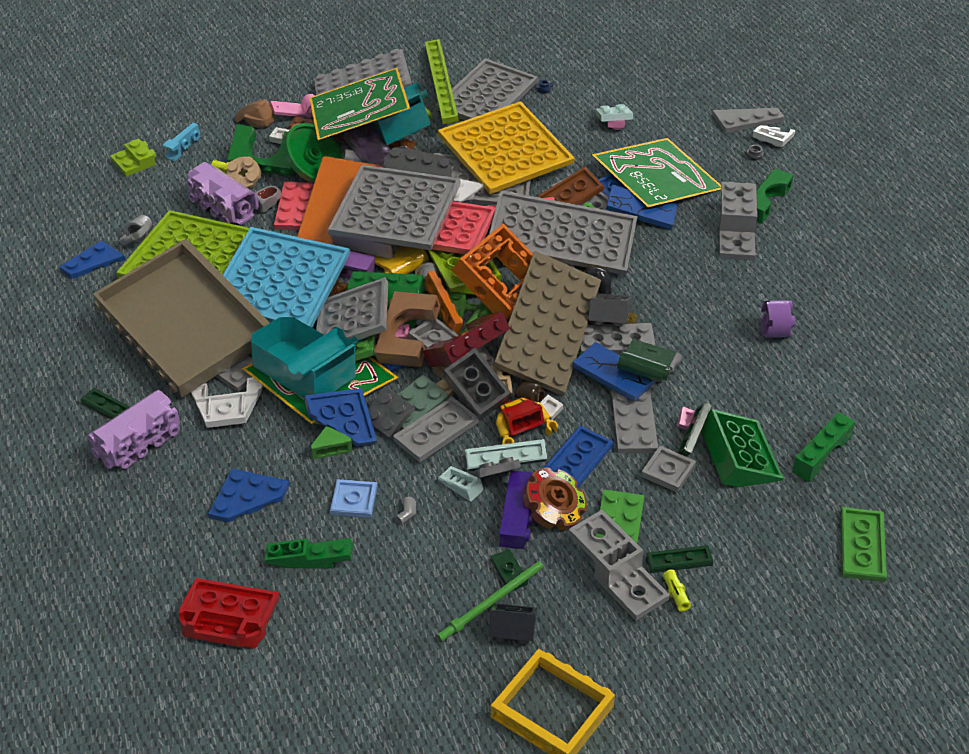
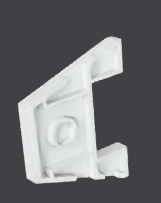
M252 377L247 378L246 392L208 396L207 383H204L193 390L191 394L206 427H219L246 423L264 386Z

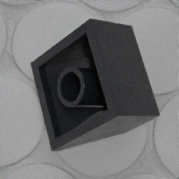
M493 604L490 612L488 637H493L494 641L505 642L507 639H515L516 643L528 644L529 641L534 639L538 607Z

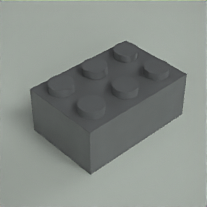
M476 348L444 369L443 378L465 406L479 417V421L510 398L511 392Z

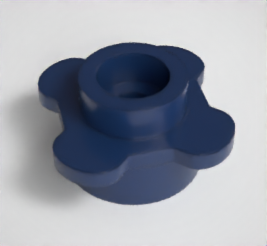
M540 80L539 84L535 85V88L541 93H548L554 84L548 80Z

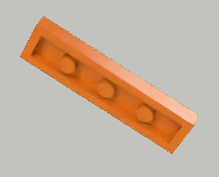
M429 271L424 285L429 294L437 295L440 303L439 313L446 326L459 334L463 326V320L458 315L455 305L451 302L448 292L444 289L441 279L438 278L435 271Z

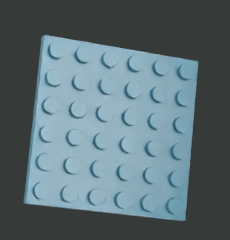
M250 227L223 276L270 323L279 317H294L312 328L350 255V249Z

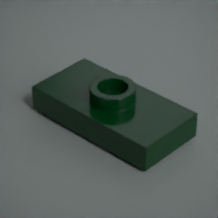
M510 549L491 556V562L504 585L523 572ZM528 579L515 589L528 585Z

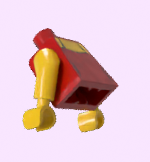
M521 397L513 401H505L499 407L500 413L497 415L496 426L500 437L503 438L502 445L514 443L513 438L509 437V435H516L544 423L546 424L545 433L551 436L552 429L557 432V422L550 420V415L539 402H533L525 397Z

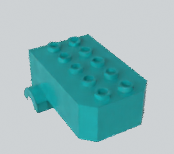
M418 82L404 88L410 109L365 124L386 145L400 141L405 136L415 134L420 129L431 125L422 100L427 97V91L425 88L423 91Z
M279 317L252 333L253 367L303 398L306 395L334 392L356 377L355 345L358 343V338L354 336L352 339L347 338L339 327L324 335L294 317Z

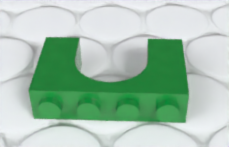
M237 124L227 158L228 162L239 157L249 156L257 162L260 170L266 174L277 173L284 177L295 175V171L288 163L283 150V141L287 131H284L280 148L276 154L269 158H258L252 155L257 135L254 128Z

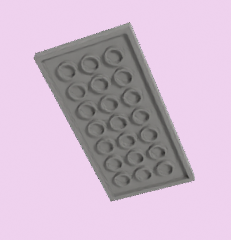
M500 190L489 234L504 223L532 253L537 251L565 264L586 268L593 266L601 267L607 272L626 275L637 216Z

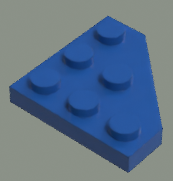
M362 388L305 396L304 401L308 416L324 427L329 426L351 437L352 444L356 447L373 445L377 442Z
M232 468L208 513L209 518L229 523L245 513L251 514L261 510L267 504L272 502L278 503L283 500L290 486L289 481Z

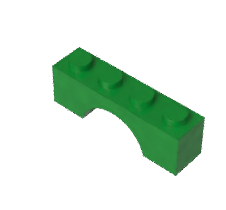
M775 168L771 174L767 175L766 180L760 183L756 191L757 222L762 224L770 215L772 202L768 198L773 196L784 197L792 187L794 175Z
M838 412L795 457L792 473L810 482L819 473L830 452L836 446L842 448L852 437L855 421Z

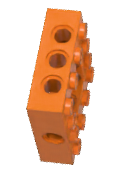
M503 223L461 257L451 271L493 314L503 312L507 320L512 313L533 253ZM495 257L521 281L507 294L506 285L500 282L491 273V270L485 266Z

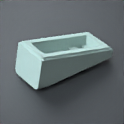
M452 466L438 478L439 482L469 501H472L483 491L480 478Z

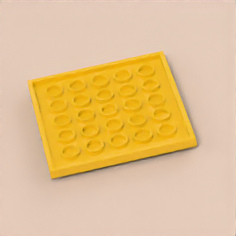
M521 101L438 130V136L479 183L484 185L489 194L573 164L575 160L572 154Z

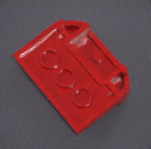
M196 578L179 609L182 635L184 637L238 647L256 648L259 642L266 636V627L279 601V592Z

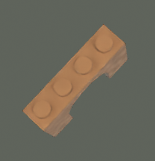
M394 291L392 299L389 300L386 331L379 333L378 343L374 346V353L379 363L422 367L425 358L422 352L425 349L423 341L401 339L395 335L398 328L407 321L415 319L436 321L440 310L437 295Z

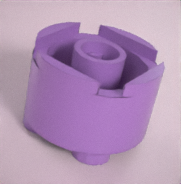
M791 300L763 301L761 312H764L763 318H761L763 336L766 338L791 337V327H795V317L791 316L793 308Z

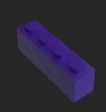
M510 470L499 534V547L524 549L525 542H530L531 529H528V525L533 523L531 516L533 513H530V508L525 507L522 492L529 477L533 474L532 472Z

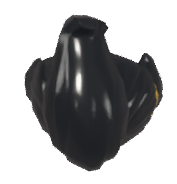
M593 266L584 271L601 280L598 292L611 294V278L605 269Z

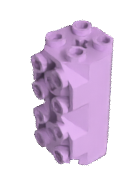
M207 162L198 165L187 174L188 180L186 184L190 193L188 195L189 199L193 203L196 202L203 210L211 207L210 212L213 217L225 223L237 222L241 225L253 218L254 214L252 212L259 207L257 194Z
M160 390L154 391L87 435L93 447L91 452L95 458H101L108 469L114 466H121L123 469H127L132 463L146 456L148 444L159 447L163 442L178 434L180 430L178 426L180 424L178 411L175 407L173 409L170 408L168 404L172 402Z

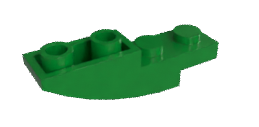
M305 538L267 543L264 561L267 564L286 568H333L334 562L352 560L353 542L351 538L309 543L308 539Z

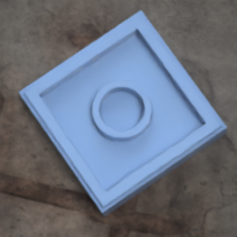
M337 479L330 515L371 518L378 487L377 482Z

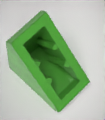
M326 426L311 445L313 460L352 452L351 437Z

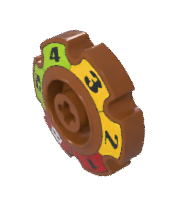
M542 468L535 471L529 477L522 492L525 507L530 508L533 512L532 518L548 529L556 526L560 531L569 530L579 523L587 509V500L584 491L577 488L578 482L571 475L560 469L556 472H553L550 468Z

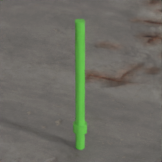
M540 561L536 562L462 617H456L449 623L448 627L437 634L438 639L442 642L453 633L457 634L463 630L464 625L543 569V564Z

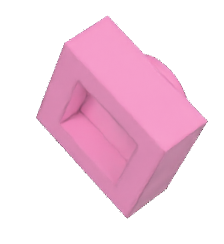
M626 120L608 121V128L613 130H621L626 125Z
M682 407L677 427L687 430L695 411Z

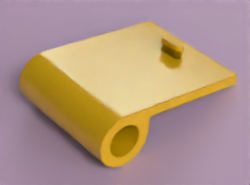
M400 246L392 259L375 256V264L384 268V273L410 274L422 264L429 262V257L424 249Z

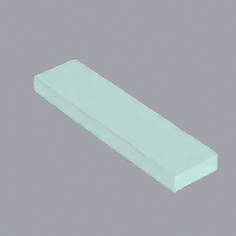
M544 439L465 449L467 470L480 469L479 465L489 462L497 465L499 460L513 457L514 460L519 459L520 463L547 460Z

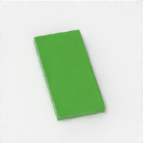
M847 507L841 508L842 577L886 582L884 512Z

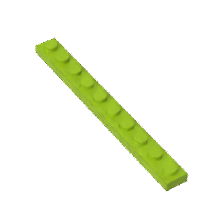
M440 39L427 41L425 46L443 124H453L458 122L459 119Z

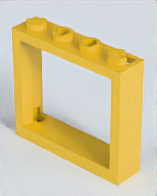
M538 649L491 704V718L547 754H577L614 707L615 694L610 689L593 682L590 677L575 671L570 665L555 659L552 654ZM539 666L599 702V705L568 744L507 706Z

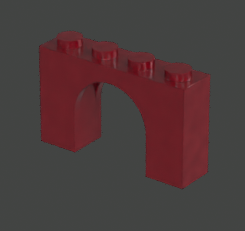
M503 312L480 316L466 324L468 331L449 340L436 342L422 350L430 368L453 364L472 349H478L508 331L510 327Z

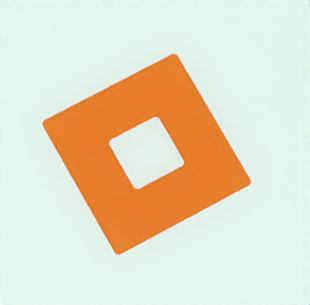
M327 156L323 157L297 237L333 245L331 235L328 234V228L361 165L382 168L383 166Z

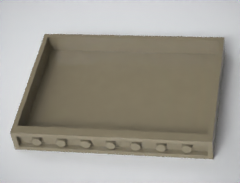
M187 239L182 240L93 293L95 308L99 312L102 311L106 320L114 324L116 331L120 335L123 334L127 343L135 347L137 354L141 358L144 357L148 366L151 369H155L159 378L162 381H166L170 390L173 393L177 392L181 398L251 354L252 333L270 323Z

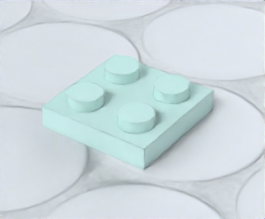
M623 104L611 108L609 106H600V108L595 109L596 116L601 122L633 119V112Z

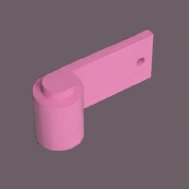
M305 95L301 104L270 101L273 113L276 115L313 118L310 97L315 95Z

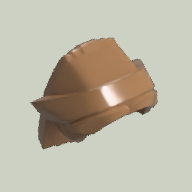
M263 99L244 106L235 115V120L239 122L244 119L254 128H265L274 122L275 114L271 105Z

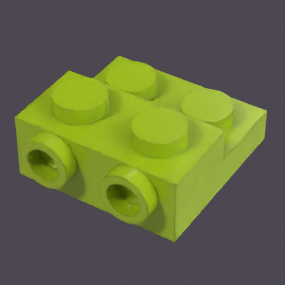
M140 139L124 144L125 150L110 155L112 162L126 177L156 165L155 151L153 149L149 150L146 141H141Z

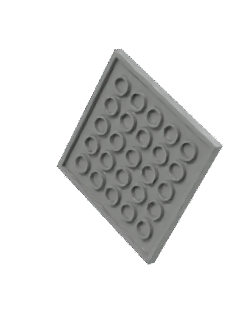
M394 49L388 54H379L373 59H364L361 63L349 64L346 68L335 69L326 75H318L314 78L316 95L394 68H398L404 88L412 85L403 50Z
M361 165L328 228V234L432 250L460 187V178Z

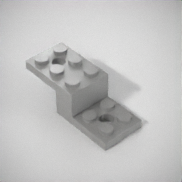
M722 182L719 258L755 260L756 184Z
M603 510L569 529V535L596 562L594 578L635 621L669 600L670 594L642 567L644 550ZM594 534H603L604 537L598 538ZM642 591L644 595L637 596L633 592Z

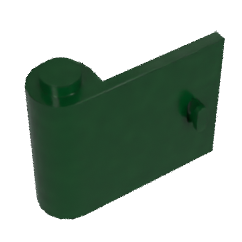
M632 339L627 351H622L617 369L662 383L663 380L667 381L669 367L676 352Z

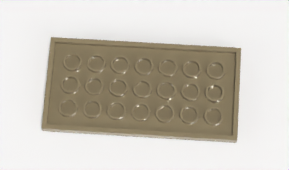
M534 251L508 321L510 329L504 332L492 366L528 382L538 383L542 388L563 396L573 370V361L577 358L589 320L590 298L597 295L601 280Z

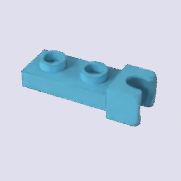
M190 124L174 139L166 141L163 144V148H168V152L164 157L172 161H176L181 157V153L200 138L198 124Z

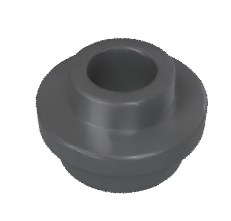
M751 145L747 150V155L750 158L759 159L763 157L764 152L759 145Z

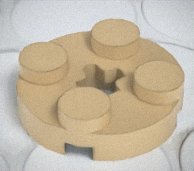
M249 156L236 158L227 165V175L248 189L253 188L258 178L260 179L261 177L259 165ZM241 171H248L244 177L240 175Z

